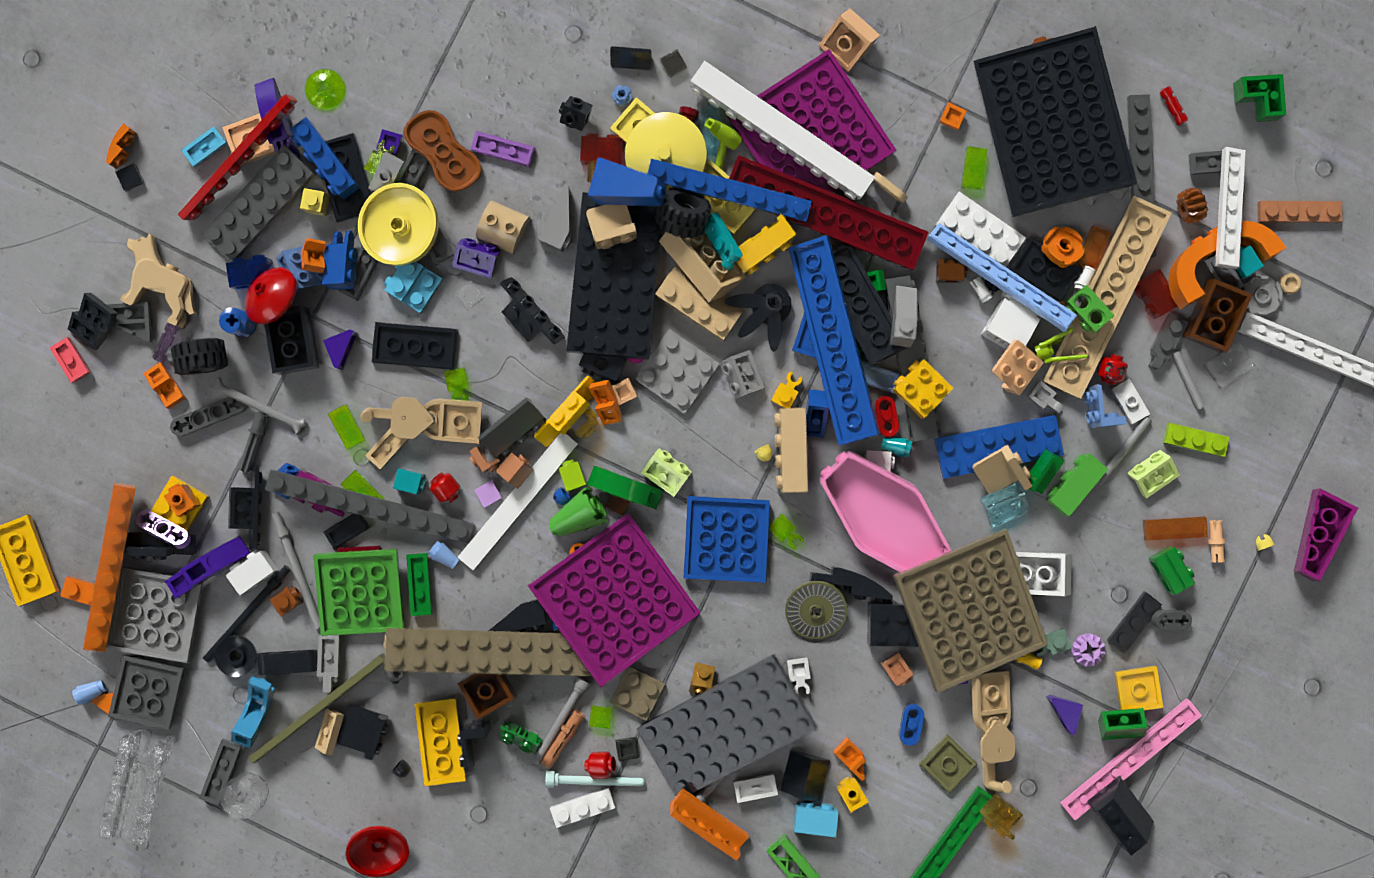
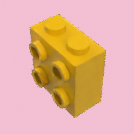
M925 359L920 362L915 360L908 367L910 372L905 377L901 375L893 383L895 387L892 389L921 419L925 418L953 390V387Z

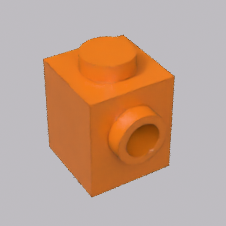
M175 484L168 489L169 493L164 495V498L177 517H184L201 506L188 485Z

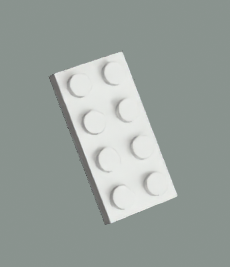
M961 192L956 194L935 225L936 227L939 223L1005 267L1026 239L1025 236Z

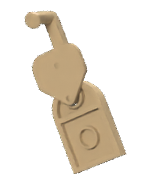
M399 397L393 402L392 409L365 408L360 415V419L365 423L370 422L372 418L391 419V432L398 438L414 439L423 432L427 437L434 440L479 444L480 439L478 436H480L483 402L438 398L427 402L423 406L416 398Z
M999 670L985 672L971 678L973 720L977 729L981 731L980 750L983 784L989 790L1008 794L1012 791L1010 782H996L995 763L1010 761L1015 755V737L1007 729L1011 718L1009 671Z

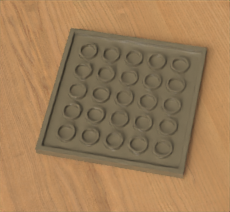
M1002 529L893 575L929 676L937 693L1048 645L1007 529Z

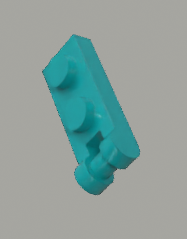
M718 212L711 213L705 233L722 259L723 268L730 271L743 254Z

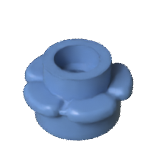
M622 85L617 86L612 93V99L618 105L629 103L632 99L630 88L627 86L622 87Z

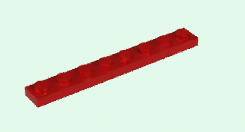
M284 94L177 215L182 220L197 219L202 213V208L205 205H209L215 199L214 195L218 190L224 189L228 184L227 180L241 170L243 162L251 159L255 154L254 150L268 140V134L281 125V120L285 115L287 116L294 111V105L298 101L292 95Z

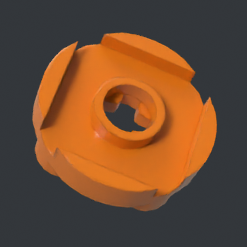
M1059 226L1046 234L1041 250L1052 262L1061 268H1066L1069 265L1075 264L1083 256V239L1076 230L1066 226L1064 228H1058ZM1065 243L1067 245L1066 249H1063L1060 244Z

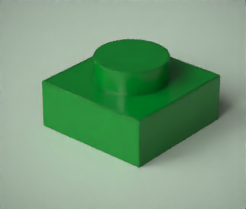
M883 270L867 273L877 292L886 290Z

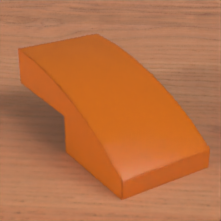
M159 362L143 373L151 388L157 392L167 409L170 410L186 399L181 388L163 363Z
M605 380L591 383L589 390L597 403L595 411L602 424L607 425L621 422L620 407L610 381Z

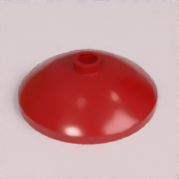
M275 267L261 273L252 282L245 297V312L248 318L257 324H268L280 318L288 310L296 294L297 282L294 274L283 267Z
M386 826L367 827L358 831L349 839L345 852L346 860L354 871L364 876H388L400 870L407 862L409 844L404 835L393 828Z

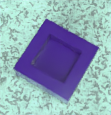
M382 129L376 149L397 156L403 136Z

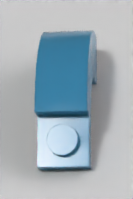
M252 676L248 682L246 704L232 730V742L250 749L254 744L265 722L274 696L275 688L267 680Z

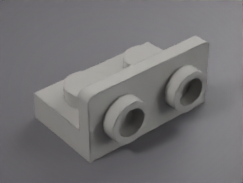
M750 350L731 356L721 362L722 370L728 378L730 390L734 394L735 399L765 388Z

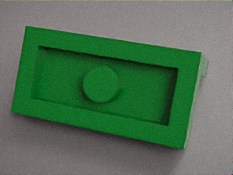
M1045 449L1030 471L1032 477L1029 478L1032 487L1029 490L1032 492L1035 490L1043 494L1065 460Z

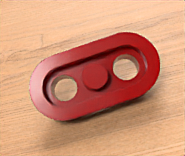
M889 396L879 397L874 403L879 432L885 437H890L899 430L896 405ZM882 403L887 404V410L881 409ZM885 423H889L891 425V429L889 431L885 430Z

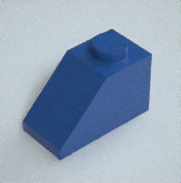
M809 389L806 403V436L824 438L829 412L825 391Z

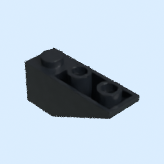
M537 599L523 602L489 631L524 632L523 629L529 627L532 628V631L544 628L543 624L548 623L547 614Z

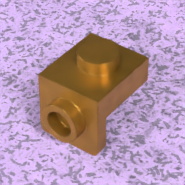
M695 662L689 693H693L696 696L712 687L715 666Z

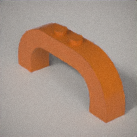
M1252 221L1241 222L1240 245L1245 247L1251 245L1262 264L1286 249L1282 240L1268 227ZM1218 227L1207 232L1206 237L1202 238V236H1199L1190 242L1191 246L1175 259L1170 268L1168 278L1169 289L1173 300L1180 310L1205 295L1196 280L1195 267L1198 262L1216 253Z

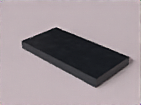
M354 133L326 140L360 186L353 194L346 199H342L339 195L334 196L327 187L330 183L326 178L324 179L337 223L359 217L363 204L372 194L371 189L368 188V178Z
M375 322L371 363L454 370L458 330Z

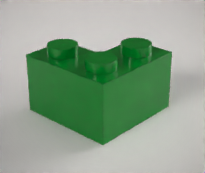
M1283 74L1241 77L1233 83L1235 103L1255 102L1256 122L1277 121L1287 115Z

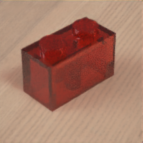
M589 133L586 136H581V165L596 166L598 158L622 165L623 139L619 138L618 135L610 134L607 137H599L598 134Z
M1161 269L1138 281L1134 292L1139 299L1143 300L1146 305L1145 310L1147 314L1152 316L1153 319L1161 317L1178 307L1172 298L1169 283Z

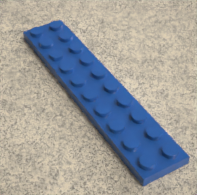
M825 235L790 247L788 249L838 444L842 446L880 435L829 236Z

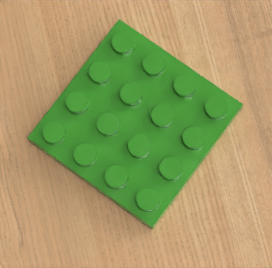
M398 549L315 553L313 555L321 636L386 632V628H405Z

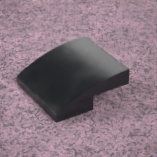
M91 292L84 293L79 311L72 312L67 329L93 350H98L110 333L118 313Z

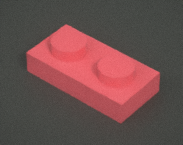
M66 337L50 347L70 383H75L91 373L71 338Z

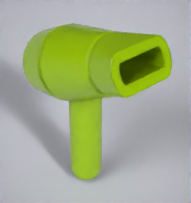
M709 118L704 126L720 141L715 165L722 170L727 147L731 150L736 149L740 145L742 137L733 128Z

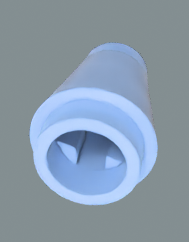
M436 541L428 552L432 560L451 569L459 561V558L443 542Z
M100 680L77 686L72 691V694L78 705H86L107 691V687L104 681Z

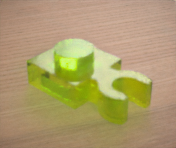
M382 140L378 144V151H372L364 169L375 174L385 152L392 154L395 150L394 145L389 150H385L383 146L385 140Z
M460 368L444 371L448 392L454 391L452 399L457 400L459 396H462L465 401H469L468 396L463 391V389L469 388L466 369Z
M783 513L769 525L768 529L781 542L787 539L789 547L793 550L796 549L792 543L795 538H798L801 542L804 541L802 536L793 533L796 527Z

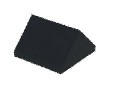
M790 750L780 790L801 800L820 801L830 760Z

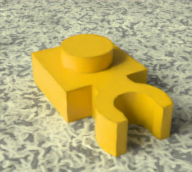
M793 372L788 373L786 385L783 383L779 384L771 399L772 402L783 408H790L798 394L794 387L802 382V377H799L797 382L791 381Z

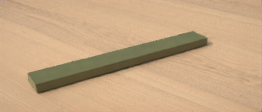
M385 654L379 655L249 756L250 762L256 763L384 664Z

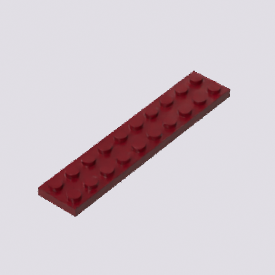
M738 155L729 179L812 201L806 222L788 217L784 218L912 271L916 266L929 233L926 230Z

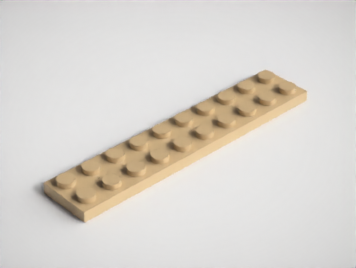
M1136 196L1132 197L1089 285L1090 289L1115 316L1093 334L1091 332L1087 333L1080 326L1081 321L1076 316L1069 328L1073 327L1074 330L1064 336L1054 357L1087 354L1088 358L1052 362L1042 382L1078 399L1082 398L1172 212ZM1082 299L1079 308L1086 307V301L1084 299ZM1092 313L1090 320L1092 323L1098 324L1100 317L1098 314Z

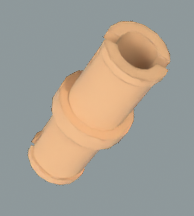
M1223 520L1209 521L1210 539H1208V544H1211V562H1225L1223 544L1226 542L1223 538Z

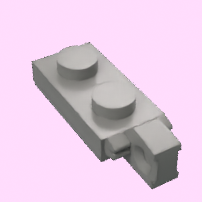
M320 634L318 636L317 677H319V681H323V692H333L334 682H338L341 635L321 636Z

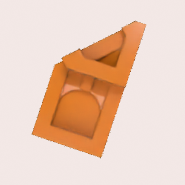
M846 737L833 752L863 781L865 779V757L863 752Z

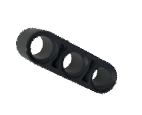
M317 650L258 653V675L317 671Z

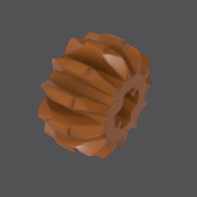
M1196 187L1188 188L1177 195V209L1179 210V216H1182L1184 222L1186 221L1188 224L1196 223L1207 217L1208 202L1201 189Z

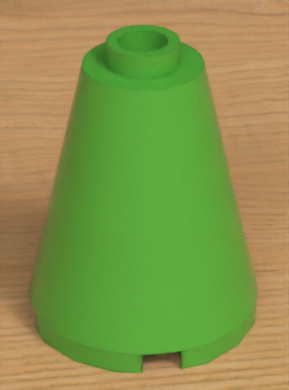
M588 486L583 488L550 519L549 529L553 535L561 537L608 522V519H604L607 516V512L598 495L593 496L590 493L593 491L592 488Z

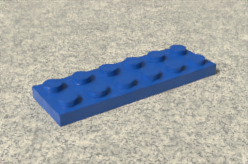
M1056 415L934 439L942 479L975 473L972 468L973 464L1006 445L1009 446L1013 454L1015 452L1018 453L1023 463L1038 460L1045 449L1058 456L1064 455Z

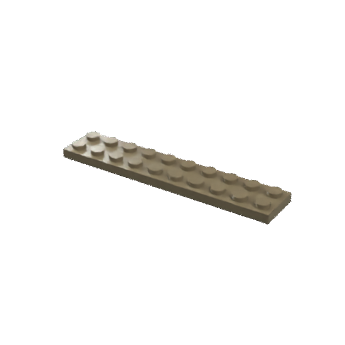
M386 628L384 671L592 676L562 633Z

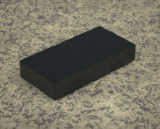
M352 514L323 533L332 548L336 549L370 529V526L364 516Z

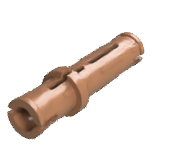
M574 710L567 723L562 725L561 732L541 760L544 766L552 769L570 739L577 734V728L585 719L583 713Z

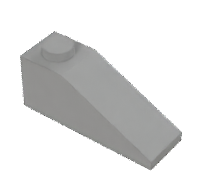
M564 184L538 238L541 243L560 252H563L564 248L568 249L572 241L570 237V188L567 184Z
M896 285L890 345L911 347L916 336L917 288Z

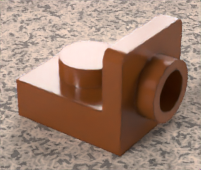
M292 585L285 587L283 591L269 599L280 617L303 603L301 592Z

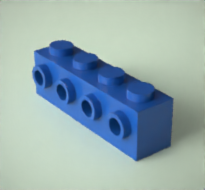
M307 117L290 128L293 136H291L292 140L298 147L302 145L306 151L303 153L310 163L314 162L318 168L315 171L322 180L327 179L330 183L327 187L334 196L339 195L342 199H346L360 188L315 125Z

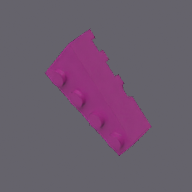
M1321 488L1312 490L1294 572L1311 581H1321L1358 507Z

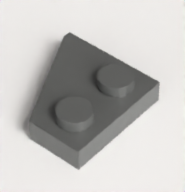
M139 302L132 306L126 303L107 304L118 313L113 325L114 328L147 342H153L150 302Z

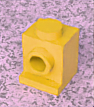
M846 777L839 782L840 785L837 786V789L850 812L868 803L855 777ZM850 791L856 792L854 796H848Z

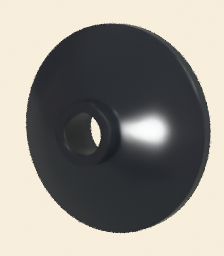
M239 635L230 636L222 640L215 652L217 667L225 675L231 677H240L249 673L257 660V652L253 643L246 637ZM236 652L241 653L240 659L235 657Z

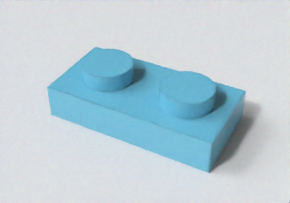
M213 126L181 151L191 165L196 168L228 145L218 129Z

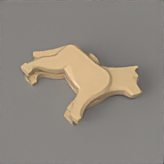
M148 234L147 238L140 237L137 240L129 238L127 248L133 252L136 264L132 273L131 288L126 294L121 296L120 300L132 306L149 290L165 294L166 301L173 312L168 317L167 322L185 329L188 313L190 315L196 314L192 280L178 273L179 268L168 263L164 266L158 254L154 235Z

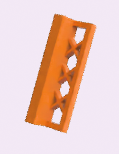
M683 788L670 803V816L736 861L740 858V847L749 838L746 831Z

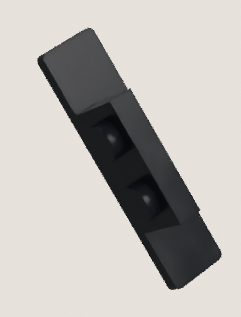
M510 277L500 283L513 298L502 310V314L527 342L532 341L540 331L554 345L565 338L561 329L553 324L546 312L537 306L534 299L521 288L517 280Z
M251 467L250 488L229 487L228 529H249L250 550H257V545H260V533H257V525L261 523V513H258V504H261L262 494L259 492V484L262 483V472H259V467Z
M128 532L124 553L125 555H132V559H146V556H153V560H166V556L194 555L196 553V535L189 534L191 537L189 545L183 549H177L149 533ZM173 534V536L176 538L177 541H178L179 539H180V540H183V539H184L183 536H182V537H179V536Z

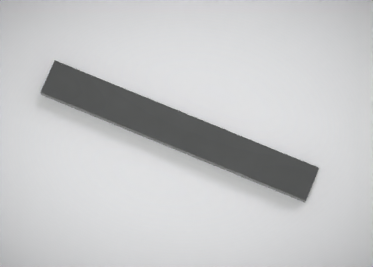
M412 149L395 183H405L418 187L430 162L422 154ZM363 245L358 252V260L356 262L357 279L354 289L338 290L356 301L361 296L378 263V260L368 254Z

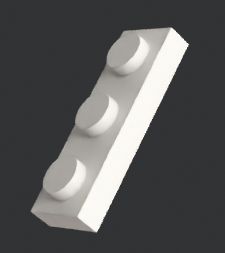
M607 787L551 806L550 810L555 826L559 828L609 811L616 806L610 788Z

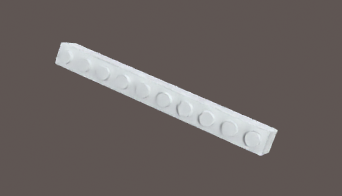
M706 61L702 63L691 79L690 87H692L691 90L700 97L704 95L709 99L711 105L716 108L720 106L726 110L725 113L734 120L737 118L742 121V125L746 129L758 132L761 139L768 143L771 141L777 145L776 148L783 154L789 153L794 157L793 160L801 166L805 164L811 168V173L817 177L822 176L827 179V183L835 189L840 188L849 199L859 201L874 180L875 176Z

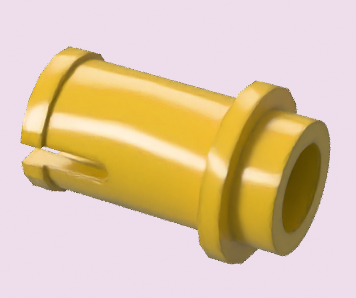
M1028 653L1017 658L1016 661L1037 670L1042 663V658Z

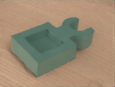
M1065 628L1045 634L1048 645L1042 647L1035 655L1043 656L1047 650L1050 651V654L1054 655L1072 648Z

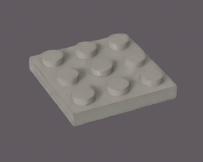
M669 329L649 357V360H647L635 377V380L685 414L720 363Z

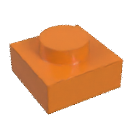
M948 102L939 123L957 131L967 110Z

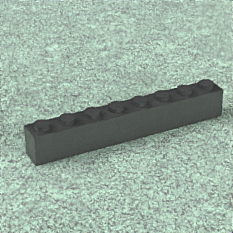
M910 275L885 280V297L888 312L892 319L896 285L916 288L915 282L911 280ZM917 301V312H919V304H918V301ZM918 318L916 336L912 346L896 354L899 376L903 375L905 377L910 372L908 367L915 360L920 362L925 359L926 344L924 340H921L920 335L923 332V326ZM904 402L911 441L938 438V433H941L939 421L935 420L934 413H937V406L925 418L921 419Z

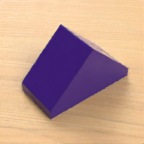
M349 329L323 340L334 368L343 370L358 334L357 332Z
M1053 695L1046 696L1066 732L1070 735L1076 734L1083 705L1079 702Z

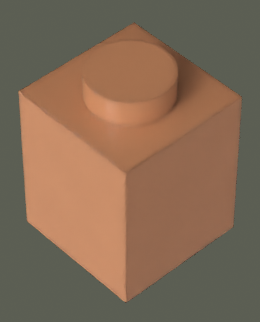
M511 452L496 472L508 483L519 489L534 470L528 465L530 461L521 454L516 456Z

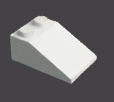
M1016 552L1030 594L1071 595L1072 554Z

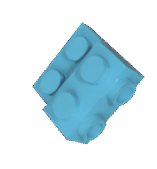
M417 262L405 266H395L397 270L393 276L389 275L384 282L386 288L384 290L422 314L443 279Z

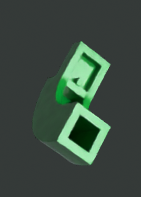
M595 465L587 482L589 486L655 510L663 493L661 489Z

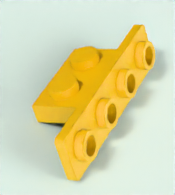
M587 375L534 434V437L545 447H548L559 434L564 435L590 406L588 401L593 395L589 390V386L591 383H595L590 376Z

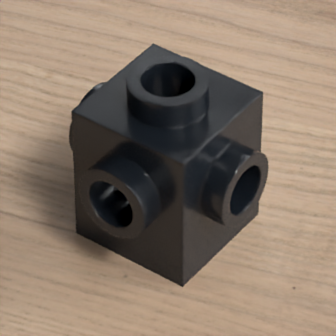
M570 96L566 102H562L559 108V113L561 114L559 122L569 128L583 131L589 121L593 105L578 97Z

